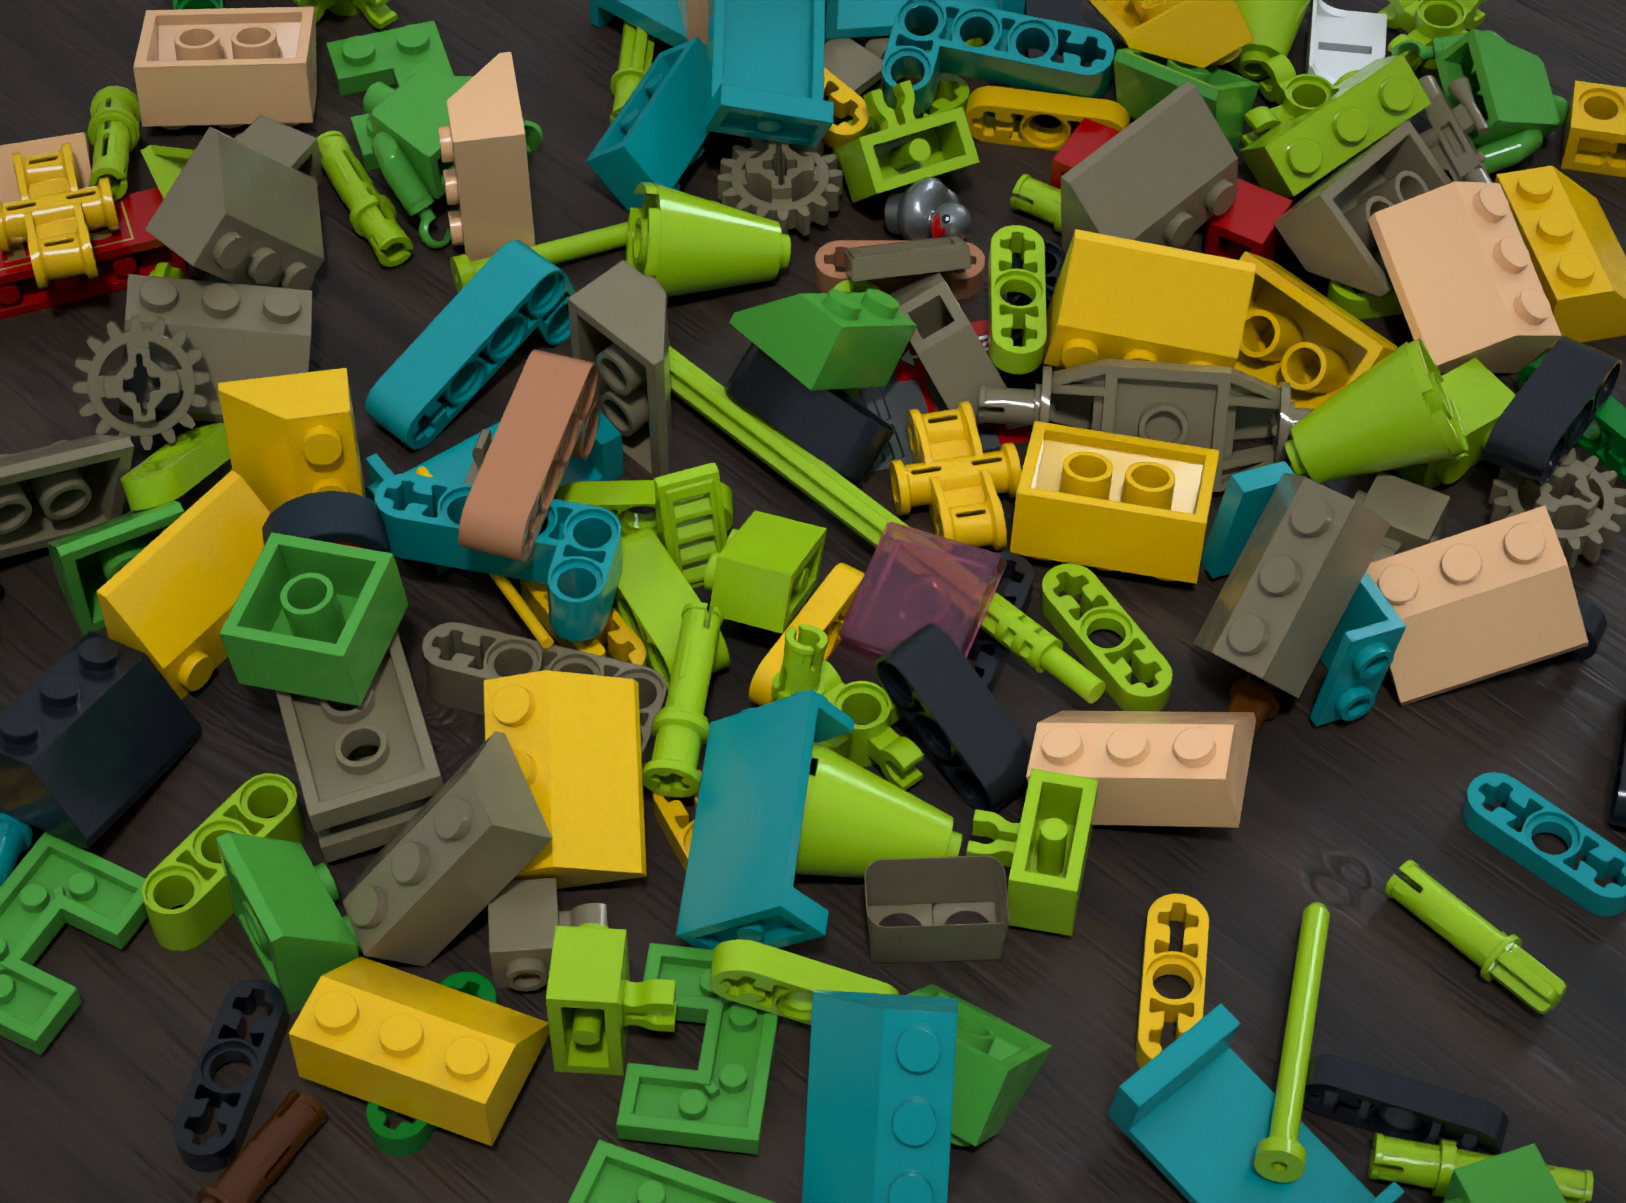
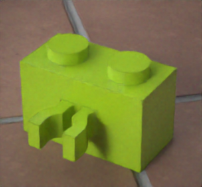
M911 80L892 86L897 98L895 109L889 108L885 104L881 89L864 94L866 107L871 116L878 121L880 131L859 137L836 147L852 202L884 194L896 188L910 186L912 183L926 177H939L979 163L980 161L963 106L918 120L913 114L915 94Z
M1031 768L1021 822L1011 823L996 813L975 810L972 835L989 837L994 842L982 844L969 841L966 856H991L999 860L1003 866L1011 868L1007 891L1009 925L1072 936L1094 822L1098 779Z
M585 923L577 927L555 926L546 993L554 1072L624 1076L630 1025L641 1026L653 1031L675 1032L677 1001H675L676 980L651 979L643 982L630 981L626 929H610L605 925L597 923Z

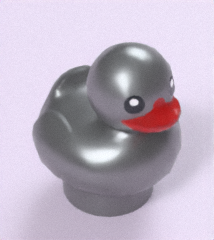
M936 177L923 178L912 183L908 188L893 189L886 201V226L892 234L902 235L906 241L958 236L963 240L967 237L972 227L969 211L960 204L957 195L943 185Z

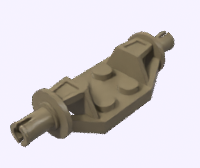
M1106 358L1052 372V366H1043L1042 384H1036L1035 390L991 387L980 384L978 424L1032 426L1033 430L1035 421L1054 422L1083 429L1220 450L1213 492H1222L1226 490L1231 474L1285 461V442L1293 439L1291 426L1314 409L1295 408L1294 401H1291L1290 383L1279 382L1277 387L1232 367ZM1272 437V444L1232 452L1233 440Z

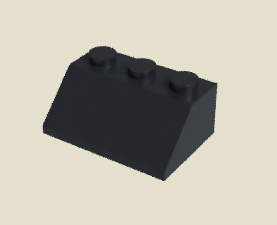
M90 631L0 713V812L88 850L201 737V726L145 653Z

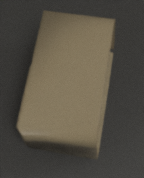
M991 856L880 859L872 862L866 868L864 879L871 964L1001 959L1010 917L1004 866L999 860ZM932 903H938L933 907L932 910ZM963 911L976 912L985 917L989 922L945 925L952 915ZM906 914L917 919L922 926L884 927L878 924L889 915Z

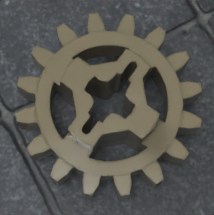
M751 138V147L749 149L735 144L732 147V159H722L720 162L721 175L717 176L718 199L722 200V204L777 221L781 226L782 234H789V229L796 228L804 236L809 235L810 222L814 221L825 226L829 223V211H838L840 208L843 173L842 170H837V156L835 154L824 155V143L821 141L816 148L774 141L764 142L761 139Z
M138 314L131 315L129 330L121 331L113 320L107 322V331L110 338L103 342L99 338L90 335L86 342L95 353L93 358L77 357L75 361L77 368L88 373L87 379L76 381L72 385L73 392L89 394L90 400L79 408L81 416H91L95 413L100 416L101 419L95 428V433L98 435H103L111 428H114L118 431V436L131 438V435L140 436L144 450H151L153 435L161 433L169 444L176 442L173 426L179 422L183 426L193 429L196 423L188 409L190 406L206 407L208 402L207 398L195 392V385H202L210 381L208 372L193 371L192 365L203 357L201 349L195 348L185 352L181 346L184 344L188 333L182 328L171 337L164 334L165 319L159 316L154 321L151 329L142 328V322ZM149 342L167 349L174 355L181 367H164L150 355ZM127 344L128 357L116 371L99 373L108 355L121 345ZM137 354L142 355L143 367H146L148 376L153 378L159 377V384L149 386V396L146 397L147 407L145 410H142L140 407V398L136 397L135 389L123 386V380L133 378L134 368L137 367ZM182 391L180 400L172 411L156 420L155 408L167 394ZM102 397L107 399L119 398L133 410L134 422L125 420L113 413L107 407Z
M1572 448L1549 481L1543 486L1501 468L1498 479L1493 481L1488 503L1492 504L1489 521L1493 523L1545 505L1568 567L1574 568L1577 557L1580 554L1594 563L1599 560L1602 548L1611 551L1615 548L1619 533L1623 532L1626 522V508L1624 507L1626 489L1614 488L1618 475L1614 470L1599 473L1596 470L1598 457L1593 455L1584 462L1576 460L1575 448Z

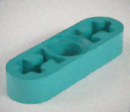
M1498 772L1485 773L1476 777L1470 783L1462 809V816L1466 826L1474 834L1587 911L1600 916H1615L1626 911V853L1509 775ZM1497 801L1506 805V809L1498 807L1493 812L1483 807L1484 804L1491 806ZM1523 818H1527L1521 832L1514 830L1515 825L1520 827ZM1539 833H1553L1565 841L1568 850L1558 855L1544 853L1534 845L1532 837ZM1578 856H1584L1586 858V861L1583 862L1581 860L1577 870H1573V868L1576 865ZM1608 875L1618 881L1617 884L1612 882L1607 884L1605 888L1594 882L1595 879L1601 881Z

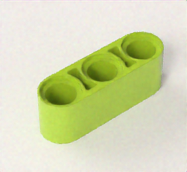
M646 527L621 538L622 574L612 606L643 642L646 649L647 664L664 678L668 691L682 622L681 614L683 607L688 603L701 601L652 529ZM706 610L704 620H709L710 615ZM719 631L712 674L730 665L729 652L721 631Z
M264 773L246 781L147 876L143 882L142 896L154 938L162 947L171 951H186L196 948L205 942L234 913L222 863H219L221 859L216 837L230 832L301 844L304 842L305 828L295 785L288 778L279 774ZM185 905V906H183V907H181V908H178V909H174V910L171 909V908H173V907H175V906Z

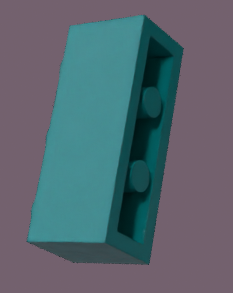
M698 37L659 53L586 160V163L628 212H630V207H642L645 194H634L636 186L640 182H651L679 190V178L685 169L693 164L704 152L705 147L702 143L710 133V131H705L707 48Z

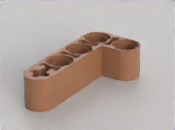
M536 349L530 353L466 499L458 532V541L461 547L523 562L529 558L570 457L586 460L592 451L599 423L598 366L596 363Z

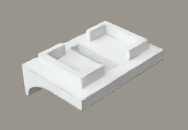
M1312 0L1308 18L1305 74L1319 75L1330 81L1333 85L1344 74L1353 70H1361L1374 60L1385 58L1387 14L1341 10L1327 5L1322 0Z

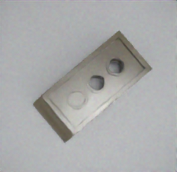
M398 629L392 638L361 706L275 690L308 815L314 831L317 832L326 863L386 845L444 785Z

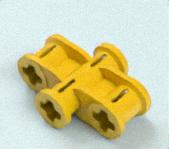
M71 143L61 144L60 151L24 157L21 152L11 153L21 200L7 203L0 201V252L10 251L12 244L27 242L38 289L47 288L51 280L86 274L89 279L98 278L89 230L106 226L111 232L120 230L109 178L99 179L97 186L81 188Z
M969 401L959 402L956 409L921 414L918 409L908 410L906 414L907 436L915 464L904 465L901 460H894L889 465L890 486L897 514L899 516L908 515L913 507L929 505L938 549L950 558H953L955 551L990 545L994 551L1006 549V523L1002 504L997 494L1007 493L1010 498H1016L1022 472L1018 452L1013 442L1002 444L999 451L983 453L974 412Z

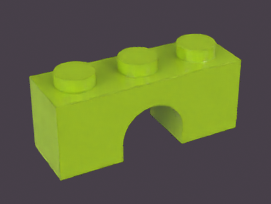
M1399 54L1374 60L1332 88L1333 96L1297 118L1283 121L1241 149L1240 153L1260 187L1283 197H1294L1430 105L1431 102L1405 56Z

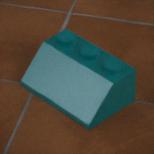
M813 990L802 1203H947L958 998Z

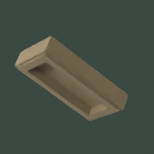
M958 236L852 247L844 251L845 271L853 282L971 268L970 247Z

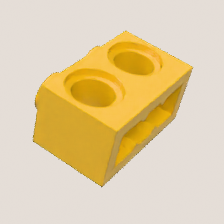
M1575 80L1568 107V116L1565 120L1561 169L1626 178V87Z

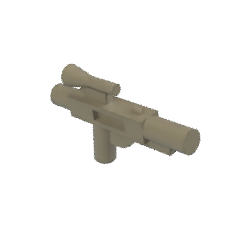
M1426 75L1418 79L1431 102L1423 110L1433 127L1420 133L1419 136L1444 172L1450 173L1454 181L1493 183L1488 175L1490 172L1484 163L1486 157L1483 152L1477 151L1468 135L1475 128L1479 135H1484L1490 130L1475 103L1469 79L1467 77H1460L1453 80L1448 86L1450 94L1460 103L1455 108L1444 96L1434 76Z

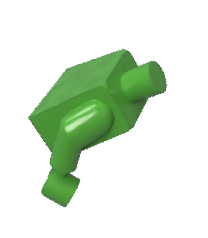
M1473 28L1468 33L1433 38V45L1424 46L1415 40H1406L1396 45L1392 51V56L1406 51H1414L1419 54L1421 61L1435 59L1444 95L1451 102L1453 108L1457 107L1460 103L1448 91L1449 84L1460 77H1467L1469 79L1475 103L1490 130L1484 135H1479L1475 128L1468 135L1477 151L1483 152L1486 157L1484 163L1490 174L1512 167L1537 152L1542 146L1543 138L1561 127L1568 116L1569 108L1566 99L1552 94L1543 61L1537 55L1508 43L1494 31H1481Z
M425 68L415 72L397 89L382 82L372 84L364 96L363 109L371 115L370 119L374 133L372 150L385 180L409 216L417 213L421 219L419 225L421 240L431 248L441 249L451 241L450 229H447L442 241H436L431 238L428 227L436 216L429 205L434 202L432 197L439 199L446 193L443 170L453 169L454 162L442 163L438 127L449 126L447 100L473 76H450ZM524 120L527 159L529 160L532 155L531 150H537L542 142L543 134L538 124Z

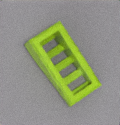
M715 462L654 478L657 537L692 589L704 586L705 572L713 552L720 553L726 546L728 539L720 475ZM703 494V497L673 505V502Z

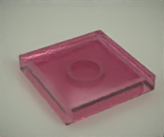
M888 521L838 635L845 643L879 654H885L925 624L933 623L948 633L967 658L1007 562L1001 554Z

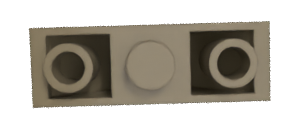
M939 272L926 273L893 292L890 296L900 304L898 310L917 324L909 341L948 409H956L959 402L969 401L974 412L976 425H978L980 384L991 387H1007L944 278Z

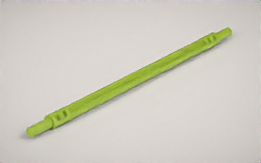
M669 346L671 392L980 627L1038 673L1049 672L1090 704L1096 702L1101 697L1106 688V683L1062 650V641L826 463L816 458L733 398L724 389V386Z

